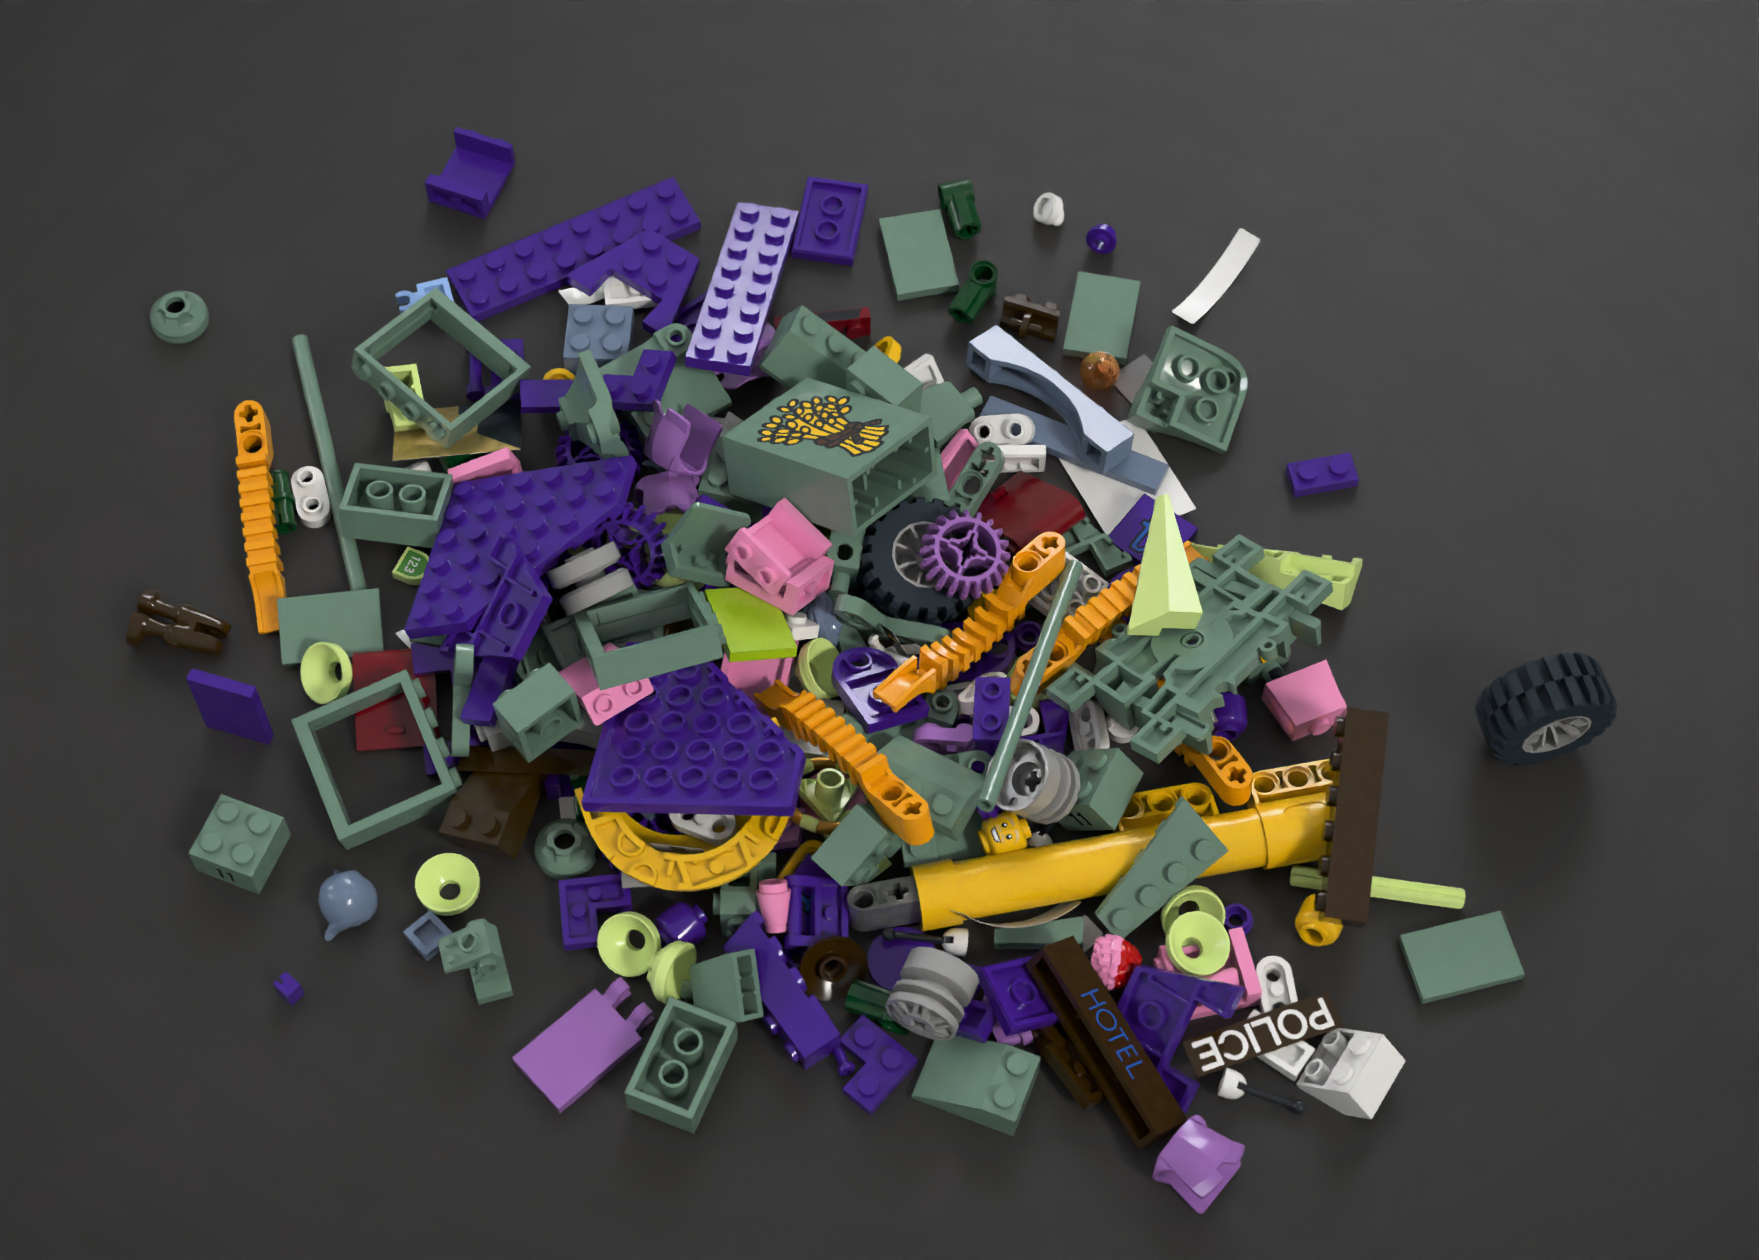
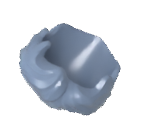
M823 592L798 612L806 614L807 619L819 625L818 638L827 639L837 648L842 623L836 619L833 612L835 603ZM812 639L800 640V642L804 645Z

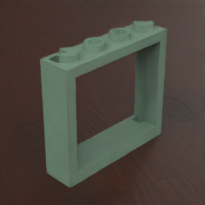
M435 287L354 349L351 369L359 379L368 382L374 387L384 400L390 401L399 408L408 420L414 421L424 429L433 441H438L448 449L518 393L519 380H528L531 366ZM429 320H432L504 380L451 423L377 361Z
M692 581L584 609L573 614L579 643L600 691L724 657L721 645L727 644L722 624L718 623L715 612L712 613L709 601L706 602L703 591L697 592ZM691 618L696 627L605 652L601 645L603 641Z
M406 669L291 720L337 838L346 850L448 806L451 799L458 792V787L463 785L457 768H450L446 760L447 757L451 756L444 737L437 738L434 728L439 726L436 716L431 707L425 709L421 699L427 696L419 678L412 679ZM404 692L442 784L352 824L315 731Z

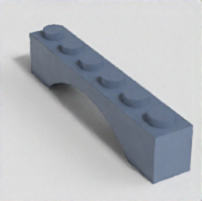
M995 325L969 341L966 365L988 383L1006 385L1022 390L1051 406L1071 428L1078 445L1079 456L1101 474L1106 473L1130 457L1134 433L1107 413L1103 407L1097 405L1083 394L1080 389L1064 379L1056 370L1040 360L1033 352L1022 346L1010 334H1007Z

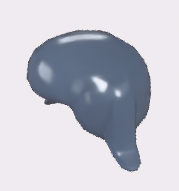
M337 869L333 870L334 875L327 878L320 887L318 903L323 916L329 923L324 935L326 941L332 940L337 933L349 927L359 926L367 922L377 909L378 895L375 887L355 870L340 872Z

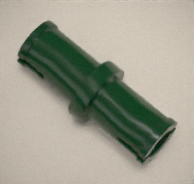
M274 470L275 479L273 473L270 472L273 478V485L271 487L274 497L271 498L275 510H272L276 518L275 528L279 534L289 535L291 534L289 525H291L293 532L297 530L293 509L296 506V500L290 490L289 473L285 470Z

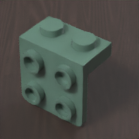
M701 502L693 503L661 544L669 576L728 588L731 584L725 580L728 553L724 549L738 530L743 527L746 529L751 524L749 514Z

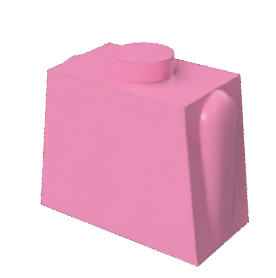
M1327 660L1265 683L1262 695L1263 702L1292 741L1309 734L1320 735L1334 725L1335 717L1340 716L1347 707L1336 685Z

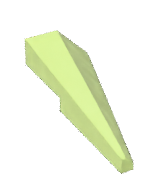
M1163 494L1157 497L1154 502L1148 538L1136 584L1137 589L1132 603V612L1127 626V635L1159 636L1162 628L1195 629L1203 614L1169 494Z
M1191 542V546L1201 556L1207 557L1210 563L1213 562L1212 555L1224 546L1218 544L1217 547H1211ZM1264 549L1265 558L1248 571L1266 583L1283 590L1304 569L1332 582L1333 592L1322 604L1343 610L1351 603L1363 559L1353 558L1352 562L1333 560L1332 555L1315 557L1299 554V552Z

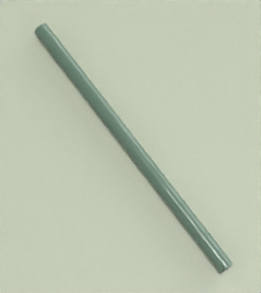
M303 334L296 335L292 338V344L350 591L365 590L367 585L356 539L342 537L339 506L344 495V489L308 337Z
M1069 560L1067 562L978 797L976 804L982 811L990 812L995 807L1083 569L1082 564L1077 560Z

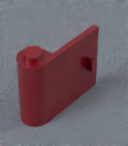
M1021 470L989 493L975 513L976 515L981 512V521L984 523L989 519H993L994 523L991 527L993 530L1003 528L1001 538L1002 540H1009V545L1004 551L1011 553V561H1013V557L1040 534L1056 532L1063 535L1085 518V511L1082 505L1072 494Z
M411 649L353 653L354 692L406 669L412 679L419 678L427 695L421 698L425 709L432 708L439 724L436 683L439 674L414 676ZM404 692L355 713L357 752L423 747V744H425ZM439 726L434 728L437 738H440Z

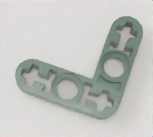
M983 442L976 447L949 491L950 500L943 501V506L945 504L947 508H951L953 504L961 509V513L963 510L968 509L970 517H974L1004 467L1005 455L998 445L992 442ZM993 453L996 460L994 462L988 461L985 464V461L982 459L985 454L990 456ZM976 467H977L980 471H982V469H983V471L987 474V476H986V477H983L982 474H980L978 471H975L974 469H975ZM974 478L980 480V488L976 493L967 494L964 492V485L968 480Z
M838 594L833 612L865 635L875 636L877 634L879 639L889 640L879 624L881 623L893 631L900 643H915L919 646L926 644L930 648V645L935 641L941 645V639L946 635L952 639V631L948 629L886 617L861 598L847 594Z
M456 644L451 757H469L470 725L464 724L460 719V715L471 690L474 644Z

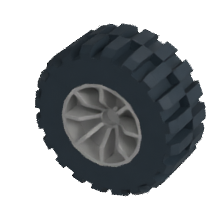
M924 496L914 497L911 504H908V501L904 499L869 525L862 544L863 549L857 576L858 588L866 589L862 596L864 600L869 604L874 603L879 612L891 618L940 626L942 623L955 622L959 615H963L975 599L968 593L967 598L961 601L959 592L956 591L952 597L948 598V588L944 586L941 590L936 591L935 586L938 581L936 579L926 581V575L930 570L920 569V564L925 558L918 555L919 549L924 546L920 540L924 534H928L926 529L929 524H936V520L940 515L948 519L949 512L953 510L959 515L961 509L953 504L951 508L943 506V500L933 498L932 502L929 503L925 502ZM954 533L944 538L950 540V538L959 540L963 539L966 536V534ZM977 539L978 545L981 547L982 543ZM968 544L965 546V548H964V550H963V554H962L963 559H962L961 565H963L964 561L966 560V555H967L966 550H967ZM942 558L945 565L952 571L949 561ZM979 569L978 572L975 570H966L963 573V576H978L985 573L986 571H983L981 569Z
M1562 652L1559 655L1553 656L1550 654L1536 661H1528L1517 669L1513 668L1507 671L1503 677L1496 678L1492 681V685L1486 687L1481 692V696L1478 697L1475 714L1492 755L1505 764L1512 765L1514 763L1516 766H1524L1526 763L1536 764L1543 760L1558 758L1562 754H1569L1575 751L1576 748L1592 742L1594 737L1600 736L1605 732V728L1610 727L1617 712V702L1597 660L1581 652L1573 654Z

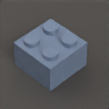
M569 304L563 352L565 369L576 375L578 366L577 353L589 349L598 368L633 350L636 330L633 307Z

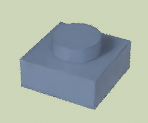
M429 910L403 931V934L424 959L429 961L440 952L437 940L452 934V932L433 911Z

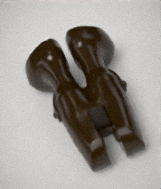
M145 588L137 601L138 612L133 611L126 633V643L133 647H139L146 640L147 636L163 638L164 642L173 649L181 648L198 654L219 657L224 646L219 639H226L232 625L213 615L195 609L191 604L182 603L175 606L161 599V594L156 589ZM156 615L171 619L174 624H166L153 618Z

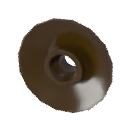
M835 935L822 938L809 946L802 955L798 966V971L807 986V994H814L818 1000L834 1001L847 997L851 984L855 979L864 981L868 969L866 954L859 943L849 937ZM835 960L833 964L825 966L827 962Z

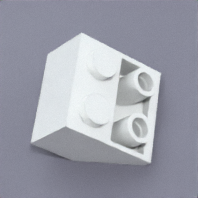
M1337 1028L1328 1031L1324 1035L1319 1047L1306 1065L1296 1085L1301 1090L1344 1115L1372 1120L1406 1060L1383 1034Z

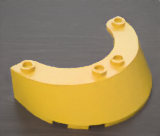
M776 717L771 718V720L780 728ZM581 788L574 790L590 834L606 858L633 879L655 888L683 892L710 889L731 882L749 872L776 845L790 817L734 815L737 823L736 835L722 845H713L690 835H669L655 832L640 825L626 812H584L581 803L584 793ZM718 826L714 829V832H723L726 827ZM649 843L699 848L705 852L685 854L658 851Z

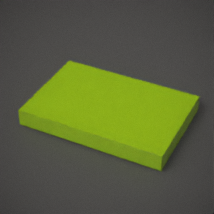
M739 587L704 590L706 602L709 601L712 613L715 612L718 623L722 624L727 644L722 646L729 662L796 657L798 647L781 609Z

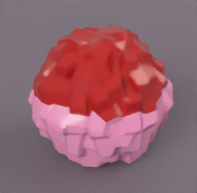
M1106 934L1104 937L1096 938L1090 964L1108 991L1121 990L1127 986L1135 967L1141 964L1142 956L1135 946L1131 945L1129 941H1126L1121 936Z

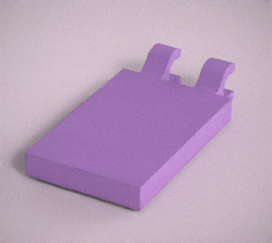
M621 977L609 986L604 995H601L596 989L591 991L512 1058L514 1064L559 1113L563 1112L642 1045V1038L638 1034L655 1021V1018L652 1016L654 1012L645 1002L638 1005L626 1021L615 1010L632 995L629 991L630 986Z

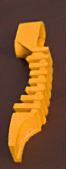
M246 400L241 402L234 411L238 457L235 458L239 469L236 472L237 479L240 482L238 491L241 499H239L240 508L243 511L241 513V521L244 524L242 531L246 539L244 548L248 555L246 565L250 570L249 580L254 596L258 633L262 635L279 632L277 599L287 598L285 578L280 572L284 571L283 563L278 555H281L280 546L275 540L278 539V532L273 525L276 524V518L272 510H275L274 502L271 498L274 497L271 487L273 485V478L269 472L274 455L270 422L258 402ZM262 446L259 451L249 453L252 448Z
M1045 532L1020 550L1013 557V561L996 595L990 593L985 596V610L978 606L974 610V621L970 617L964 620L963 631L959 627L952 631V639L946 635L941 639V645L935 641L930 645V648L926 644L922 646L919 652V669L917 670V657L913 655L873 691V698L876 700L880 699L896 713L917 695L925 692L935 694L938 689L942 691L947 687L949 680L953 682L958 678L960 671H967L972 661L976 663L981 659L983 651L987 653L992 649L994 641L998 643L1003 639L1005 631L1009 633L1014 629L1015 619L1021 621L1025 617V607L1028 601L1064 571L1066 566L1064 537L1056 532Z
M1189 540L1183 543L1189 564L1196 558H1204L1209 561L1207 557L1201 556L1191 546L1192 543ZM1141 564L1134 567L1132 573L1129 571L1125 573L1120 581L1118 579L1114 581L1109 589L1104 588L1101 590L1097 598L1094 596L1089 599L1085 607L1081 605L1077 608L1073 617L1069 615L1064 618L1036 696L1067 671V667L1074 663L1087 648L1088 644L1090 647L1094 646L1101 633L1103 636L1110 632L1113 623L1114 625L1121 623L1124 615L1126 617L1131 615ZM1035 647L1021 656L1016 662L1010 679V690L1016 697Z
M1122 619L1121 623L1126 624L1128 626L1126 621ZM1111 629L1104 636L1102 633L1100 634L1098 640L1101 644L1105 640L1113 638ZM1159 678L1157 679L1159 689L1165 683L1164 678L1160 681ZM1212 736L1213 751L1208 756L1184 743L1174 748L1178 756L1184 754V762L1188 767L1196 765L1226 804L1240 806L1249 800L1252 790L1253 772L1229 740L1221 736ZM1218 756V757H1220V758H1222V759H1220V760H1214V759H1211L1210 757Z
M779 679L775 680L774 685L763 692L753 694L755 701L772 718L776 717L778 723L788 731L792 730L796 739L800 741L802 738L806 743L810 740V744L814 747L818 745L821 752L824 754L828 752L829 759L834 763L837 760L839 769L843 773L848 771L851 783L855 786L860 784V787L882 822L903 841L917 846L923 845L933 838L934 827L926 800L894 775L889 768L887 757L882 753L877 754L876 746L871 742L867 744L865 736L861 733L856 734L855 727L851 724L846 725L845 719L840 715L836 717L835 711L831 707L826 708L825 702L821 699L816 700V696L811 692L807 693L806 690H803L800 694L795 693Z

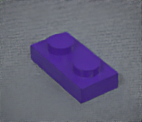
M1350 452L1287 463L1286 473L1294 498L1356 487L1359 482Z

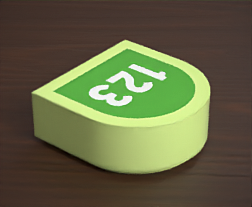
M407 546L392 571L393 578L409 585H420L429 560L428 555Z

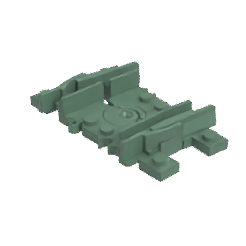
M1238 534L1212 555V563L1204 558H1196L1189 564L1203 611L1195 629L1162 628L1159 636L1127 635L1126 624H1115L1111 629L1113 638L1105 640L1095 648L1097 662L1094 672H1089L1076 662L1072 663L1067 667L1066 673L1046 688L1047 696L1070 713H1073L1094 696L1107 714L1128 731L1135 726L1140 728L1130 739L1131 749L1158 764L1176 746H1180L1182 743L1208 756L1213 751L1212 731L1214 730L1211 712L1215 708L1225 706L1223 695L1220 694L1221 692L1229 691L1236 695V687L1259 665L1258 658L1260 656L1266 661L1274 660L1277 656L1286 659L1290 655L1289 646L1297 638L1315 647L1322 643L1321 621L1310 614L1333 592L1332 582L1304 569L1284 590L1266 583L1248 572L1265 558L1263 547ZM1191 642H1197L1196 644L1189 645ZM1163 675L1165 683L1159 689L1157 679Z

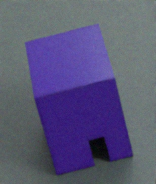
M285 971L279 977L283 983L280 984L276 980L273 986L277 994L293 1006L305 993L301 984Z

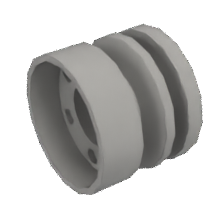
M1020 738L996 805L1003 810L1020 815L1035 823L1050 824L1057 822L1070 813L1077 802V794L1081 787L1079 771L1074 762L1064 754L1048 749L1033 740ZM992 758L991 761L989 762L987 774H988V771H989V768H990V766H991V763H992L993 758Z
M930 947L913 948L900 972L902 980L896 982L892 989L893 993H891L886 1002L885 1008L887 1013L897 1023L918 1035L934 1040L946 1041L953 1039L959 1028V1023L965 1015L963 1007L969 1005L979 984L978 975L965 962L947 952Z

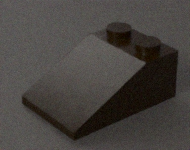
M473 771L451 799L439 833L457 847L516 860L548 774Z

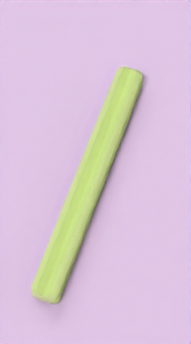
M1292 866L1290 872V884L1292 886L1322 890L1323 876H1318V868ZM1372 876L1370 897L1455 909L1463 908L1466 895L1463 888Z

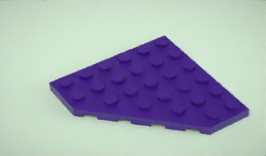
M633 456L613 457L456 483L404 629L410 639L461 633L471 631L478 626L480 622L479 617L484 614L505 572L504 568L486 558L499 530L507 532L514 537L540 578L558 564L555 558L570 547L575 551L596 534L594 528L607 518L611 521L615 520L624 512L636 471L637 463Z
M627 642L625 647L641 642ZM708 661L649 677L654 689L653 693L604 722L581 801L584 812L794 816L806 759L804 751L796 743L792 744L784 736L783 731L767 715L764 716L756 708L755 703L740 688L736 689L729 682L728 677L713 662Z

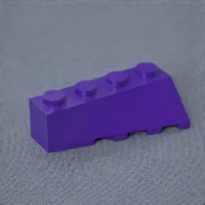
M756 910L723 946L724 954L755 948L762 1008L765 1015L762 1017V1020L772 1035L778 1033L785 1042L782 1046L788 1058L793 1063L798 1061L804 1070H807L831 1054L834 1048L841 1046V1036L815 995L811 994L808 997L805 995L804 992L807 991V986L796 967L791 966L788 968L786 966L787 960L781 950L783 947L775 936L768 939L762 925L765 920L759 911Z

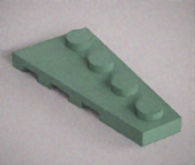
M1183 796L1174 805L1175 809L1166 821L1163 820L1156 829L1155 836L1144 850L1141 849L1135 857L1134 864L1125 876H1121L1094 912L1112 935H1118L1124 939L1174 895L1184 889L1229 851Z

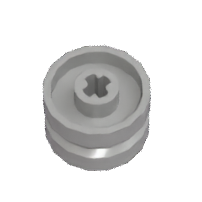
M614 541L597 549L591 547L564 560L565 564L546 573L553 589H562L573 583L576 586V589L564 594L559 600L566 616L590 607L635 584L627 568H619L608 574L605 573L604 568L618 562L621 557Z

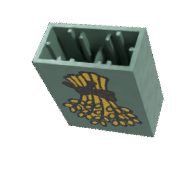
M808 377L781 396L774 398L768 405L739 425L732 427L722 436L720 449L721 458L726 463L730 494L772 509L777 502L786 498L809 522L855 537L937 475L931 416Z

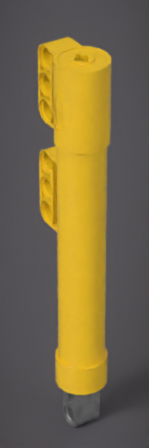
M1330 759L1255 772L1253 774L1251 796L1247 801L1248 809L1219 814L1210 788L1202 783H1188L1133 793L1117 827L1111 834L954 862L951 859L911 865L910 876L862 884L852 888L847 895L849 922L854 929L859 931H872L918 922L923 932L962 925L964 920H969L956 915L952 911L963 913L975 919L1108 895L1121 876H1125L1134 864V859L1141 849L1144 850L1155 836V831L1163 820L1166 821L1175 809L1174 805L1181 796L1186 799L1229 850L1197 878L1258 867L1267 870L1317 861L1321 855L1326 853L1327 841H1322V827L1324 820H1329L1330 807L1325 805L1328 785H1333L1334 772L1329 771Z

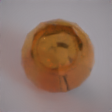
M1104 351L1090 353L1083 359L1080 367L1081 380L1092 391L1101 392L1109 390L1117 383L1120 375L1118 361L1113 355Z

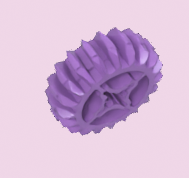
M968 509L963 510L960 517L955 510L949 512L948 519L940 515L936 520V524H929L926 529L928 534H924L920 540L924 546L919 549L918 555L925 558L920 564V569L930 570L926 575V581L936 579L938 581L935 586L936 591L941 590L943 586L948 588V598L952 597L955 591L959 592L961 601L967 598L968 593L974 599H978L981 596V591L985 594H990L993 590V585L999 586L1003 580L1001 575H1005L1009 569L1005 563L1010 560L1011 553L1004 551L1009 545V540H999L1003 534V528L993 530L991 528L994 523L993 519H989L984 523L981 521V512L977 513L974 518L970 517ZM954 533L966 534V536L963 539L959 540L954 538H950V540L944 538ZM977 539L984 545L987 551L980 548ZM968 544V547H967V550H966V553H967V555H966V560L964 561L963 565H961V562H962V559H963V557H962L963 550H964L965 546ZM942 558L949 561L952 571L945 565ZM979 569H981L983 571H986L985 573L978 576H963V573L966 570H975L978 572Z

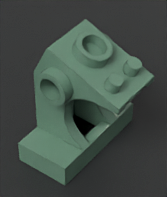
M769 853L759 864L739 878L717 886L721 887L720 893H714L713 914L720 915L722 935H726V938L730 939L753 912L758 910L761 914L755 891L759 888V881L777 877L776 853Z
M476 919L467 923L466 928L437 940L445 974L470 968L478 1005L514 996L499 933L495 925L487 922L486 919Z

